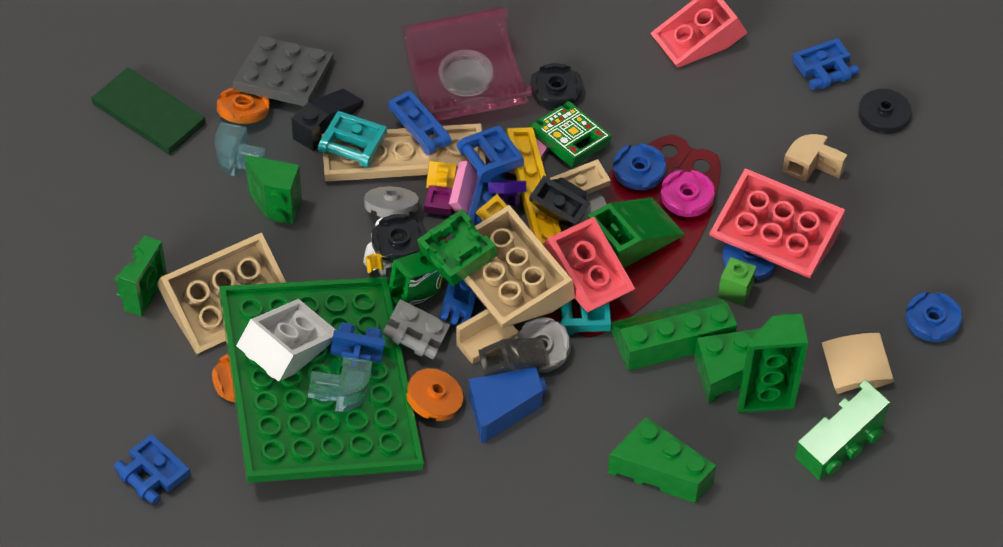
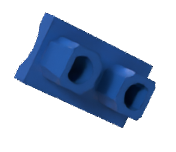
M342 322L338 330H334L330 354L339 355L342 359L352 360L351 369H357L358 362L369 363L372 361L381 363L385 345L381 329L370 327L366 330V335L354 333L355 326L353 324Z

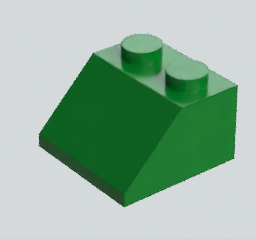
M246 155L245 165L248 193L267 219L279 223L293 224L302 201L299 165Z

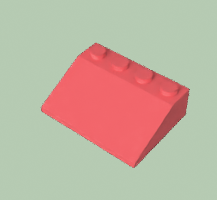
M745 168L711 229L709 236L811 278L831 250L844 225L845 209Z

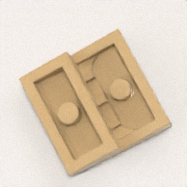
M880 333L855 334L822 342L837 394L859 388L858 385L864 380H867L874 388L895 382Z

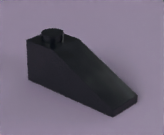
M342 88L308 102L291 118L293 139L314 151L318 148L322 134L325 133L336 113L341 111L352 115L364 104V100Z

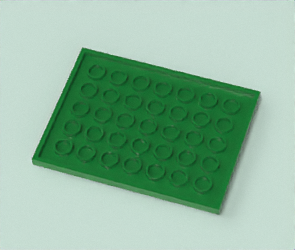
M387 277L219 287L247 483L423 470L424 461L414 411L406 396L408 380L401 345L399 344L398 346L392 343L391 338L382 334V339H385L381 363L372 361L369 363L358 362L357 369H351L352 360L342 359L339 355L330 354L331 343L297 373L281 381L270 377L266 370L255 361L249 359L236 346L250 319L297 299L301 300L336 330L344 322L355 326V334L366 335V330L370 327L381 329L383 333L394 311Z

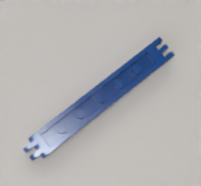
M503 173L494 176L489 182L505 181L506 178L502 177ZM478 177L467 213L472 219L474 226L482 222L475 212L498 194L489 193L488 182L482 183ZM464 280L453 287L448 283L439 319L446 321L450 313L449 323L454 326L459 318H461L460 324L470 319L476 294Z

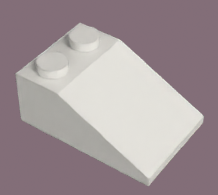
M297 299L250 319L236 346L249 359L255 361L266 370L270 377L281 381L297 373L332 343L333 333L336 329L301 300Z

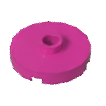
M677 170L663 180L660 196L664 206L674 214L684 217L699 216L707 212L713 205L715 196L714 185L706 175L699 171L691 170V172H684V170Z

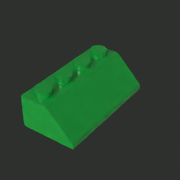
M715 296L611 322V332L627 371L695 354L698 337L733 333L737 330V323L728 303Z
M784 313L772 316L748 342L737 403V413L795 408L808 346L802 314Z

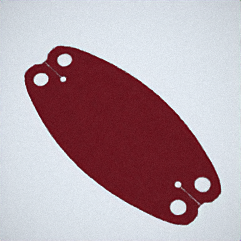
M676 135L660 137L647 144L655 147L660 152L661 148L665 145H673L678 150L676 156L665 157L666 175L664 179L674 172V168L684 170V172H691V170H695L693 164L696 160L703 159L709 162L710 169L700 173L706 175L712 181L715 196L713 205L707 212L699 216L684 217L669 211L662 203L660 196L663 181L651 189L633 190L617 181L613 174V169L607 174L611 180L610 185L598 190L604 197L606 204L652 197L684 232L683 237L624 268L635 290L609 302L611 322L629 318L645 306L673 279L689 259L706 228L715 203L721 174V164L717 154L706 149H692L688 146L686 140ZM575 298L572 300L573 319L581 318L580 304ZM555 310L552 313L542 315L546 318L554 319L555 322L562 321L561 310ZM608 331L577 333L584 337L590 338L604 334Z

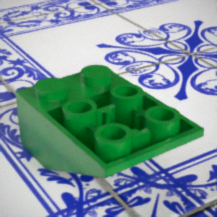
M652 197L609 203L587 215V220L595 217L623 268L684 236V232Z

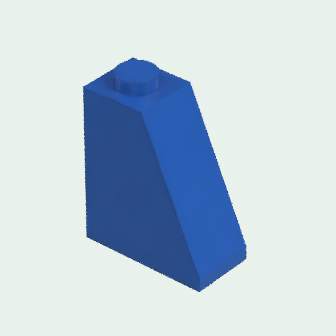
M536 367L469 379L468 395L481 442L488 441L542 407V398L544 394H547L544 377L539 378Z

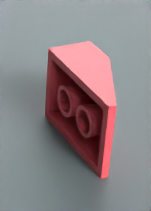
M692 0L650 34L677 68L729 48L748 32L724 0Z
M595 217L549 237L543 243L544 247L573 280L575 299L587 312L593 311L635 290L634 285Z

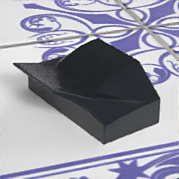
M543 176L529 197V201L540 211L569 227L580 223L591 204L586 199V191L562 177L551 180Z

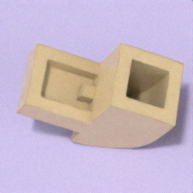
M819 134L804 135L796 139L785 154L782 172L807 182L816 168L840 179L845 169L847 154L827 146V136Z

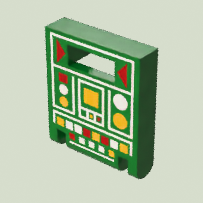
M567 101L563 106H559L529 125V127H533L535 137L572 168L610 145L612 136L570 101ZM590 136L588 145L582 149L575 146Z

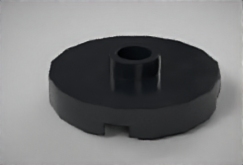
M546 64L540 67L539 71L533 73L530 90L533 98L538 103L547 107L558 108L567 101L573 104L578 100L582 92V79L577 71L575 73L566 64Z
M876 89L869 91L862 97L859 103L858 116L862 124L874 132H877V130L884 131L883 134L900 132L908 125L911 117V105L907 98L899 92L890 89Z
M393 214L386 216L372 230V247L376 254L382 255L383 260L393 263L396 259L420 252L417 239L426 234L427 231L423 223L418 219L417 221L411 219L409 215Z

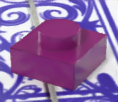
M429 185L424 213L451 216L453 208L449 205L453 188Z

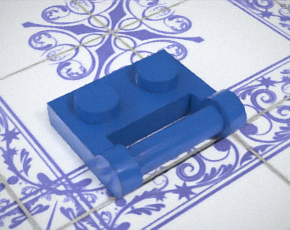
M500 125L464 137L456 145L462 155H466L477 171V177L482 183L491 181L496 175L524 166V157ZM480 147L491 163L485 165L474 148Z

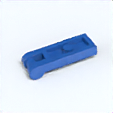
M411 90L388 101L389 110L421 145L423 152L427 156L435 153L436 149L441 146L445 148L452 144L448 132ZM432 134H434V135L436 136V137L433 138V139H430V137H429V136L432 135Z

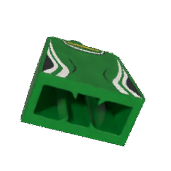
M421 251L393 261L389 290L392 303L397 306L401 299L417 307L436 296L441 290L443 276Z

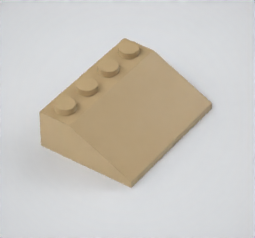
M510 205L475 226L483 237L487 235L496 245L498 256L463 280L502 328L552 313L575 298L573 280Z
M261 232L160 277L157 286L174 319L195 353L199 354L226 341L219 297L220 286L284 283L286 281Z

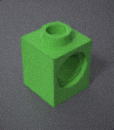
M730 257L720 279L718 298L744 306L754 285L757 266Z

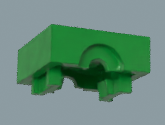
M463 209L451 215L448 219L417 239L419 250L452 287L498 256L496 245L487 235L483 237L478 232L472 219ZM452 234L454 238L446 243L443 239Z
M145 235L139 244H136L133 248L134 255L132 257L134 263L125 265L121 273L116 275L114 279L118 288L117 297L122 298L124 311L141 317L159 289L157 282L160 277L167 275L162 241Z

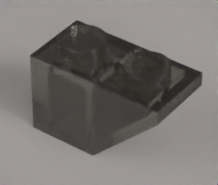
M542 338L502 339L478 350L485 376L536 367L538 370L550 365Z

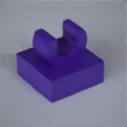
M505 180L488 182L489 193H498L506 205L507 197H509V205L517 206L520 202L517 193L527 192L526 181Z

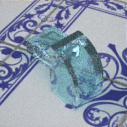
M224 122L220 123L214 142L217 163L225 173L235 176L238 168L246 170V155L266 158L265 148L248 145L246 127Z
M343 357L340 375L312 371L308 397L320 401H335V411L339 412L349 411L358 407L367 395L372 361Z

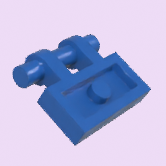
M839 38L793 53L792 61L804 78L812 75L816 77L809 80V86L812 90L828 88L831 86V83L837 81L845 82L850 80L851 76L859 74L856 64L849 67L846 65V63L850 62L851 55ZM831 68H834L836 70L835 72L829 74L826 72V70H829Z
M152 434L129 450L130 458L133 460L127 465L123 460H119L114 465V469L119 473V478L125 484L130 483L137 490L136 494L142 500H148L152 505H156L161 500V496L155 491L158 487L161 486L169 493L191 476L190 469ZM144 470L151 477L144 481L138 473Z

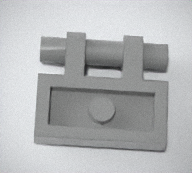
M400 299L382 334L391 338V342L398 346L401 343L415 350L414 354L422 357V355L434 359L450 324Z

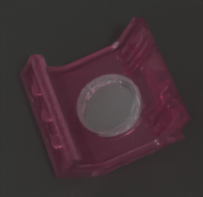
M496 7L401 26L407 61L419 100L437 121L528 103L527 96H532L531 85L522 80L510 45L506 19H509L507 8Z

